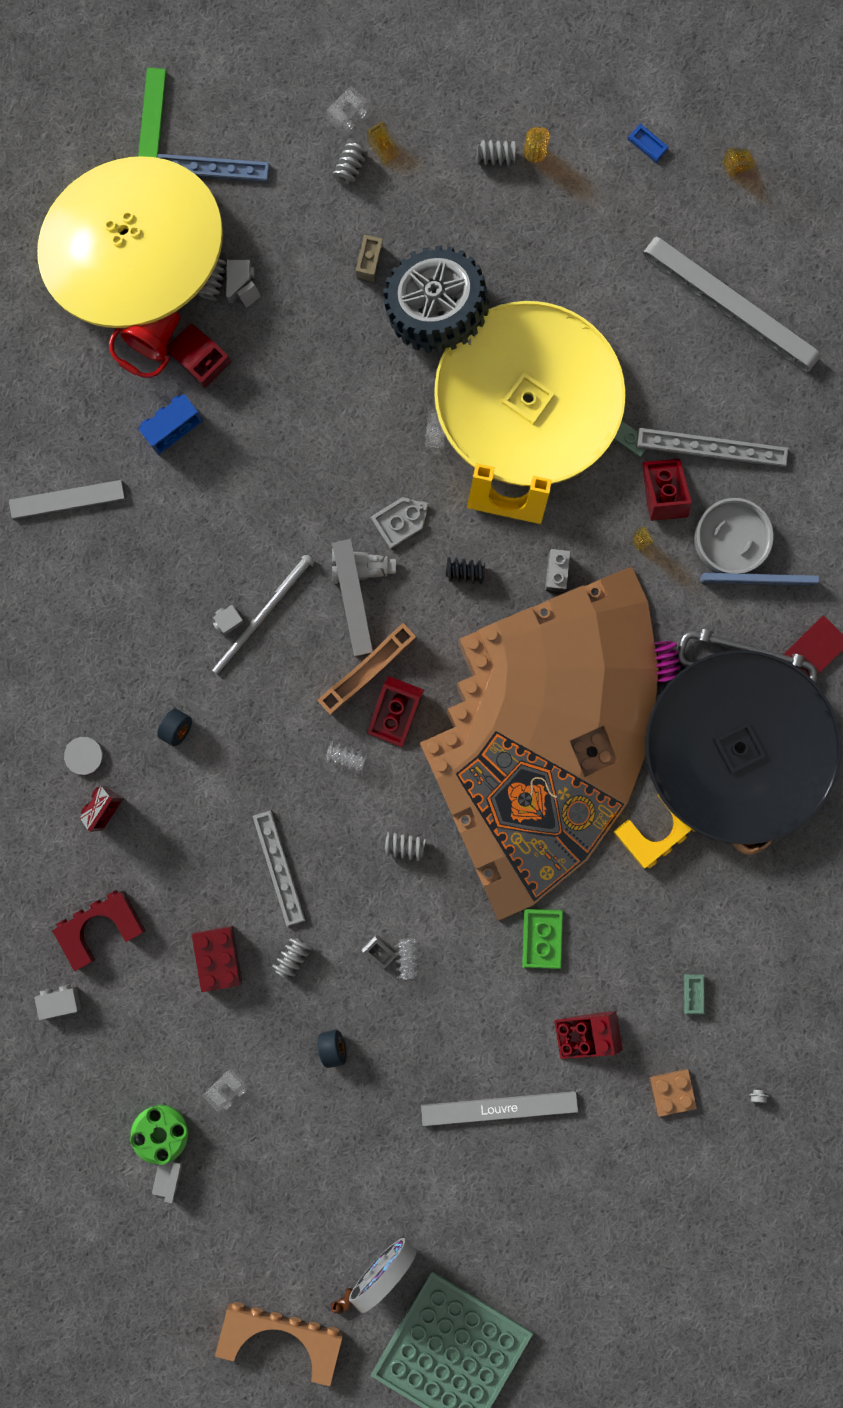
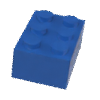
M183 394L174 397L171 400V404L166 408H160L154 417L144 420L138 430L155 452L160 455L203 422V419L193 404Z

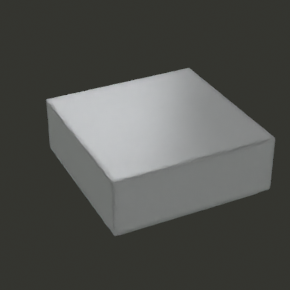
M252 281L236 292L246 308L261 298Z

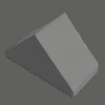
M377 935L362 948V952L382 969H385L397 956Z

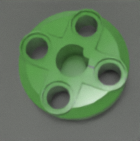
M154 1105L145 1109L135 1119L131 1129L130 1143L136 1154L144 1161L164 1165L176 1159L186 1147L189 1137L188 1124L184 1116L177 1109L168 1105ZM152 1110L160 1112V1119L156 1120L152 1117ZM181 1125L184 1133L181 1135L176 1134L174 1127ZM137 1134H142L145 1137L144 1143L140 1144L136 1141ZM159 1150H166L168 1152V1158H161L159 1156Z

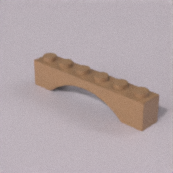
M402 623L367 658L332 686L317 701L332 716L416 640V636Z

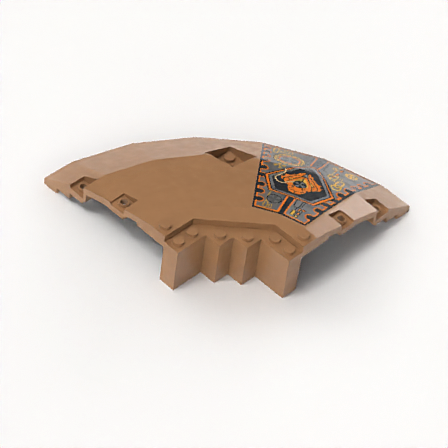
M632 567L601 578L589 585L573 589L460 638L458 645L472 676L458 682L456 686L463 702L447 710L454 728L420 742L421 749L427 762H429L498 921L533 906L585 863L628 804L646 756V729L656 702L657 672H659V668L656 667L658 661L655 660L657 655L654 652L656 648L653 644L655 642L648 600ZM596 589L598 595H592L591 590ZM542 609L547 611L548 614L546 616L540 614ZM590 746L595 747L597 750V754L593 758L586 754V750ZM467 816L469 822L463 824L461 822L462 817ZM486 870H491L492 875L490 877L485 876Z

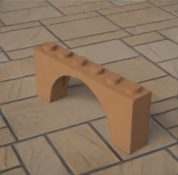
M234 1302L228 1305L215 1357L234 1362L240 1347L251 1336L265 1330H282L297 1337L306 1347L312 1363L311 1382L330 1386L343 1332H339L340 1330L335 1327L324 1328L320 1327L321 1325L316 1322H309L308 1324L301 1322V1319L297 1317H290L289 1319L282 1317V1314L278 1312H271L270 1314L263 1312L261 1308L252 1307L250 1309L244 1307L242 1303Z

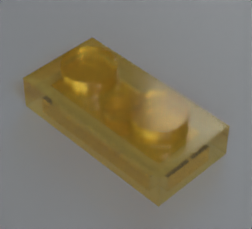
M642 526L633 534L634 539L632 542L642 552L654 543L645 526Z

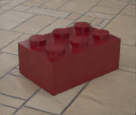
M233 925L191 934L201 992L240 986L242 984Z

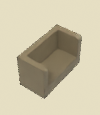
M364 235L356 267V278L375 282L383 250L382 238Z

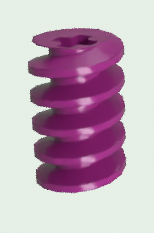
M673 641L655 642L653 644L659 645V648L655 649L654 652L660 653L659 656L655 657V660L661 661L656 667L662 668L661 671L657 672V675L663 676L658 681H671L680 673L676 671L681 668L680 665L675 664L680 661L679 657H675L679 650L673 649L678 646V643Z

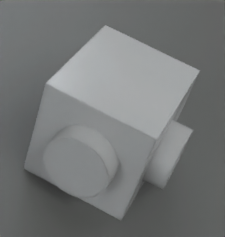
M233 605L227 608H220L213 617L216 621L213 625L219 633L223 632L225 635L245 623Z

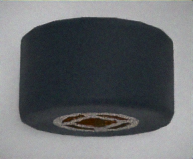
M176 708L170 710L158 727V738L171 746H178L188 735L192 726V718Z
M339 1030L323 1032L318 1036L319 1057L326 1068L341 1066L346 1063V1045L343 1035Z

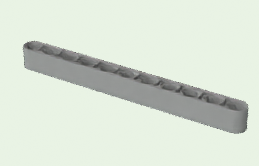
M654 237L644 250L643 255L646 259L803 371L810 372L821 357L820 352L662 239Z

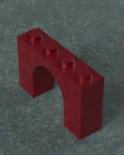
M115 890L106 895L108 899L101 902L100 899L90 904L91 909L85 912L82 909L74 913L73 919L67 921V919L60 921L56 924L57 928L52 930L74 972L95 960L84 939V928L92 917L101 915L114 921L125 942L146 931L124 891L118 893Z

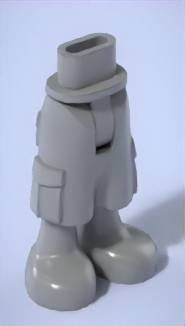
M332 548V565H336ZM354 552L359 580L383 577L384 573L385 576L387 574H396V559H387V556L371 555L365 552ZM332 566V584L339 583L337 567Z

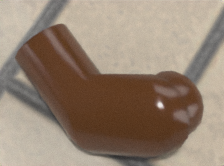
M352 1288L346 1289L344 1298L332 1303L331 1311L333 1313L341 1314L351 1309L352 1303L349 1301V1296L353 1290Z

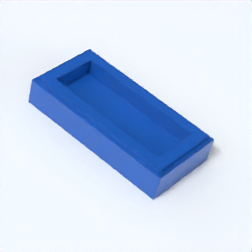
M641 123L628 137L632 144L655 163L669 148Z

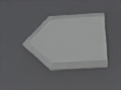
M402 497L370 518L388 547L392 549L423 529L429 503Z

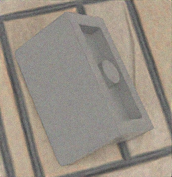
M161 1155V1156H160V1157L163 1158V1159L168 1158V1156H164V1155ZM176 1158L164 1165L158 1164L152 1194L165 1197L164 1202L173 1203L183 1165L182 1159Z

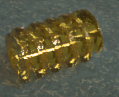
M533 127L526 133L523 153L530 162H540L545 158L550 139L547 128Z

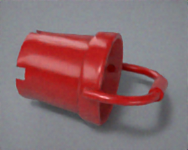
M174 312L153 323L116 328L109 341V351L113 359L119 363L120 367L134 376L152 378L159 375L170 360V357L167 355V346L181 319L180 315ZM120 332L124 342L138 353L155 361H163L160 367L152 373H143L124 359L121 360L114 350V341L118 333Z

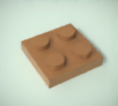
M688 1069L649 1077L659 1117L697 1109Z

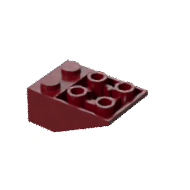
M192 323L167 346V353L204 389L231 363L229 356Z
M616 1011L554 1020L561 1059L616 1055L623 1050Z

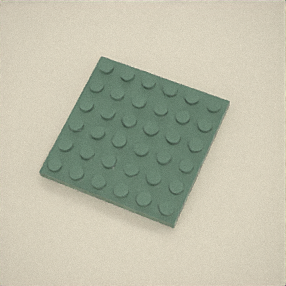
M431 1270L371 1372V1377L422 1408H491L531 1339L533 1331Z

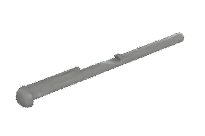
M310 555L301 557L302 560L275 591L276 594L257 617L250 622L247 629L212 669L214 673L218 675L306 568L309 565L313 567L314 559Z

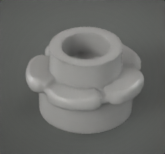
M753 1090V1093L749 1094L753 1103L766 1104L767 1098H769L763 1090Z

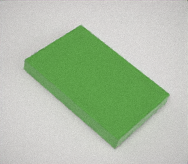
M524 909L523 968L561 969L563 910Z

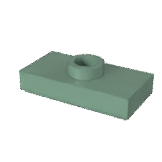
M621 420L620 427L613 440L640 458L646 449L636 448L638 432Z
M684 974V1014H705L703 974Z

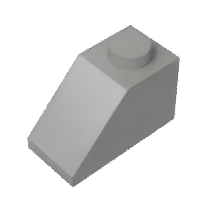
M227 260L226 297L228 303H233L239 297L236 292L249 284L251 278H255V268L251 266L250 260Z

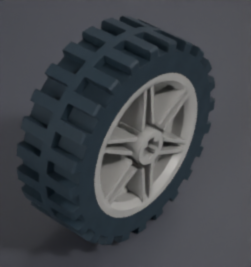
M435 246V250H429L428 247L422 248L423 252L416 254L415 251L410 253L411 258L407 260L403 258L399 261L400 266L398 268L394 267L391 270L392 278L387 277V288L383 290L384 306L398 338L401 337L403 343L407 346L412 343L413 349L419 351L420 347H422L427 353H431L432 349H437L438 353L444 352V348L448 347L454 350L457 348L456 344L462 342L464 345L469 342L468 337L470 335L475 337L478 334L477 327H483L485 323L484 316H488L489 297L484 275H482V270L479 265H476L475 260L471 256L467 259L466 253L462 250L456 253L453 247H448L447 250H442L441 246Z

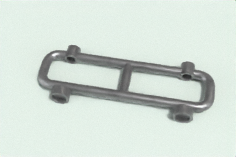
M701 629L700 632H686L681 637L677 649L679 650L677 657L680 658L679 663L685 668L694 663L686 660L684 657L687 642L690 639H697L734 650L757 651L776 656L794 666L807 669L810 673L809 677L815 683L817 680V670L812 663L804 661L805 656L793 654V657L730 641L712 636V631Z

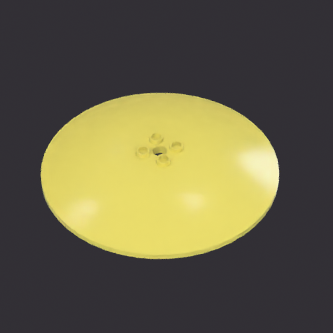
M128 157L107 162L84 173L73 181L59 195L47 213L38 240V264L42 279L50 294L61 307L87 323L108 328H127L133 325L140 326L153 323L169 316L186 305L197 295L210 278L222 247L223 227L220 210L215 198L204 182L193 172L177 163L155 157ZM129 229L125 235H120L122 230Z
M518 301L488 309V316H484L485 323L483 327H477L478 334L475 337L472 335L468 337V341L471 338V345L468 342L464 345L460 342L456 344L457 348L451 350V347L445 348L439 362L435 379V406L440 425L448 441L456 452L472 467L475 468L476 463L495 467L493 479L508 484L530 486L533 476L552 479L551 484L582 473L592 466L608 449L616 436L624 413V377L620 363L611 345L586 319L561 306L539 301ZM531 395L533 401L527 403L523 400V396Z

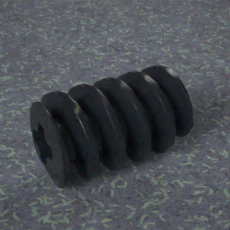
M450 557L447 558L446 576H448L449 582H452L453 578L456 577L457 583H459L463 577L464 583H467L469 578H471L472 584L478 579L480 585H482L485 563L482 566L481 561L478 560L476 565H474L473 559H471L467 564L466 560L463 559L461 564H459L458 558H455L454 562L451 563Z

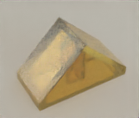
M384 121L367 130L368 143L383 165L399 156Z
M729 148L722 160L729 178L756 166L749 149Z

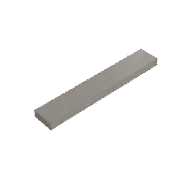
M122 480L10 499L9 505L12 519H19L125 500Z
M351 539L332 542L353 654L357 656L372 653L373 650Z
M272 811L254 815V823L286 926L306 921Z

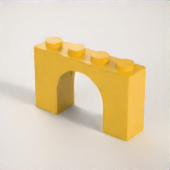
M476 463L467 503L468 509L541 524L552 479L533 476L530 489L524 496L509 498L497 493L492 486L495 467Z
M670 811L673 817V829L669 836L661 841L652 842L647 840L630 820L625 821L613 833L638 864L644 869L646 867L649 869L658 862L656 859L659 856H666L672 851L671 846L676 842L678 844L682 843L687 838L686 834L691 830L693 832L695 830L681 822Z

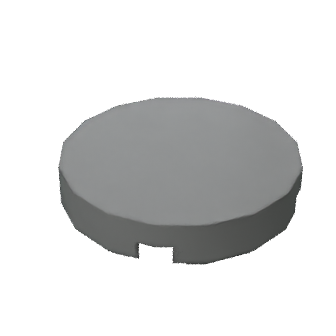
M78 737L67 745L64 751V760L72 772L79 775H88L95 772L102 764L103 750L101 745L94 739Z

